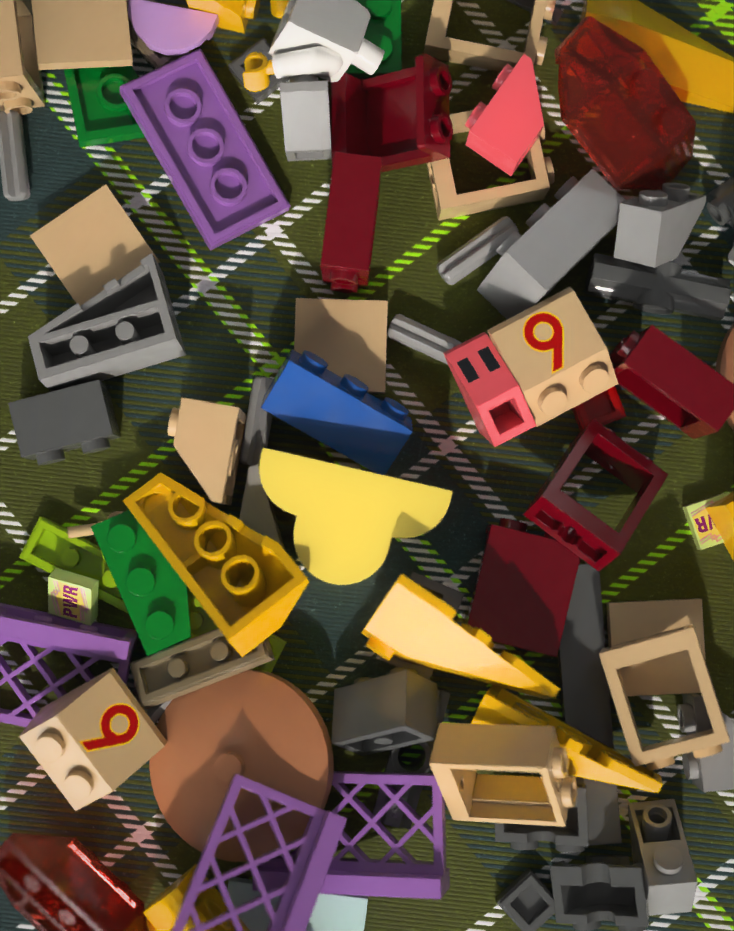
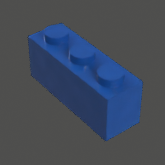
M291 349L266 391L261 408L374 473L385 475L413 432L411 417L407 416L409 411L391 398L385 397L381 401L367 393L369 388L359 379L349 374H345L341 378L326 369L328 367L327 362L316 354L306 350L300 354Z

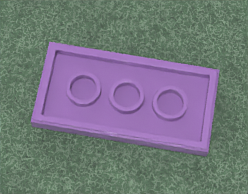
M201 48L120 86L122 98L210 251L289 211L290 204Z

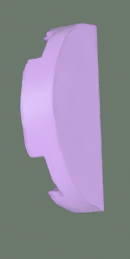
M128 0V16L136 35L145 42L149 49L166 56H184L189 54V50L199 47L205 40L209 41L213 37L220 21L218 14L146 0Z

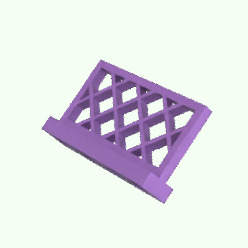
M0 603V646L7 641L20 643L30 657L28 661L12 671L0 654V672L4 676L0 679V686L8 682L22 701V704L13 710L0 708V722L27 727L40 710L35 703L51 691H54L58 698L67 694L62 684L78 673L82 675L86 682L95 678L88 667L99 659L119 663L117 674L127 686L132 654L136 649L138 641L137 631L93 622L90 626L52 615L48 612ZM34 646L46 649L38 653ZM53 650L65 652L76 667L58 680L43 660V657ZM79 655L91 658L84 662ZM32 664H35L49 686L31 697L16 675ZM27 708L30 714L22 713L21 711Z
M334 771L332 785L340 792L344 799L331 812L338 814L350 803L368 824L353 839L343 830L340 841L345 847L335 858H332L319 894L441 899L450 888V868H446L445 800L434 774ZM344 783H353L357 785L352 791H350ZM366 784H377L391 798L375 816L355 796ZM390 784L404 786L397 793ZM412 785H432L433 807L422 818L402 798ZM394 804L415 824L400 841L379 821ZM432 815L433 829L426 823ZM371 828L392 848L382 859H370L356 844ZM420 829L433 843L434 861H416L402 845ZM298 847L290 854L292 861L295 858ZM349 851L355 856V858H343V857H344ZM397 853L403 860L389 859ZM282 855L259 864L257 868L266 891H271L284 885L289 873ZM253 878V891H258Z
M234 774L170 931H183L189 915H191L195 927L187 931H205L230 918L235 931H243L237 915L261 903L264 904L270 919L267 931H305L347 818L322 810L248 778ZM241 788L257 794L266 815L240 826L233 808ZM269 800L282 804L284 807L272 811ZM293 809L310 816L303 837L286 844L275 817ZM230 817L234 829L223 834ZM269 821L279 848L253 859L243 832ZM237 835L247 862L221 874L214 858L217 846L220 842ZM298 847L295 858L292 861L289 850ZM282 854L289 871L285 884L266 892L257 865ZM210 866L214 878L203 882ZM250 869L260 896L234 908L224 881ZM217 884L228 911L204 923H200L194 907L198 893ZM280 895L274 910L270 899Z

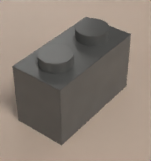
M101 380L8 403L20 455L22 458L36 459L38 465H47L65 460L64 452L82 448L83 454L106 450L110 448L109 440L121 438L109 387Z
M407 667L394 668L389 671L388 675L377 678H358L354 680V684L334 689L331 741L333 745L361 756L435 740L437 683L418 675L415 669Z

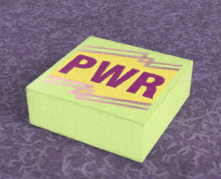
M729 492L683 506L697 550H703L724 543L705 507L729 495Z
M55 568L48 576V613L91 626L98 617L99 580Z

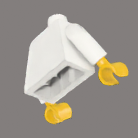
M270 0L271 14L274 17L281 18L268 52L273 57L272 60H267V57L260 52L250 53L244 61L243 82L245 88L253 92L266 89L270 84L269 75L273 74L278 79L298 75H314L330 82H338L351 64L367 74L373 75L380 65L385 51L364 38L371 15L368 9L356 0Z

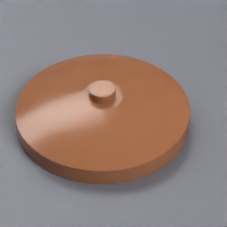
M250 669L175 698L162 713L156 727L167 740L165 747L149 760L152 789L157 804L172 829L184 841L200 852L204 849L234 774L248 778L322 810L324 809L331 791L334 772L331 739L324 720L315 705L298 687L288 680L268 671ZM241 788L233 806L240 826L266 815L259 796ZM269 800L272 811L284 807L282 804ZM293 809L275 817L286 844L303 837L310 816ZM230 817L223 834L234 829ZM269 821L243 832L253 859L279 848ZM237 835L218 844L214 858L233 862H247Z

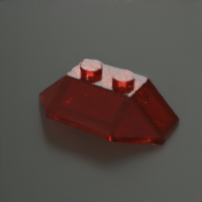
M585 17L555 49L556 64H559L558 91L561 120L614 189L661 190L662 184L670 183L693 158L696 121L643 48L593 17Z
M12 833L0 846V886L11 905L38 931H148L147 919L143 914L145 910L144 902L76 837Z

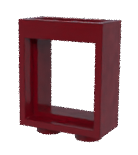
M334 152L320 264L323 283L331 284L330 290L356 294L358 293V288L368 289L381 185L382 157Z
M650 325L641 333L633 330L627 338L624 337L609 355L618 384L693 439L718 432L734 411V384L654 325Z
M593 418L573 439L523 515L597 571H600L621 554L669 474L655 465L649 457L642 455L619 438L614 431L604 427ZM584 454L637 493L615 530L561 490Z

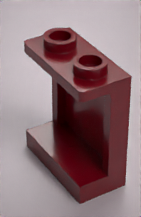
M423 53L416 55L415 66L365 80H360L344 73L338 82H331L332 167L335 151L382 157L381 172L450 158V140L453 136V126L450 119L449 94L452 90L449 65Z
M500 518L499 526L494 524L487 525V538L469 612L465 614L463 623L473 628L481 629L494 642L557 657L580 557L547 532H544L543 537L526 533L528 524Z

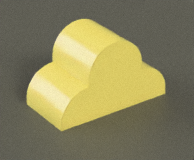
M262 448L259 463L260 479L266 494L279 508L297 516L293 538L295 550L301 563L318 579L336 585L354 584L374 574L385 561L392 538H413L433 529L446 514L453 492L267 448Z

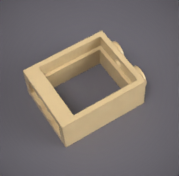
M0 0V111H5L8 114L10 110L18 111L19 115H26L31 113L33 108L46 106L42 74L37 64L31 0Z
M434 0L424 53L438 60L501 72L507 63L515 67L523 54L532 59L533 67L534 64L542 66L548 37L540 36L543 19H552L556 0H534L523 52L446 37L453 0Z
M473 110L450 114L453 134L470 130L465 124ZM543 126L537 141L526 155L531 180L457 195L450 159L426 163L438 221L544 200L550 189L549 184H554L555 180L552 160L550 156L543 157L540 140L545 139V127Z
M694 624L601 649L599 656L634 767L646 764L647 770L661 769L674 764V756L693 752L694 758L711 756L723 751L721 744L730 742L729 733ZM688 650L713 729L643 747L619 668Z
M439 723L429 764L452 820L566 826L568 807H575L577 782L575 777H569L568 752L566 747H560L554 726ZM476 770L540 772L542 777L477 774Z

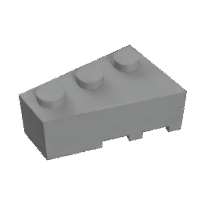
M593 168L580 181L572 176L554 195L558 202L550 208L546 203L542 204L526 221L530 228L522 236L515 230L496 250L502 257L477 288V291L506 319L536 305L543 297H546L555 288V285L618 224L620 203L626 200Z
M152 253L140 260L141 265L118 281L114 278L103 285L104 290L81 306L78 303L28 336L38 379L51 392L95 380L103 381L186 355L164 274Z

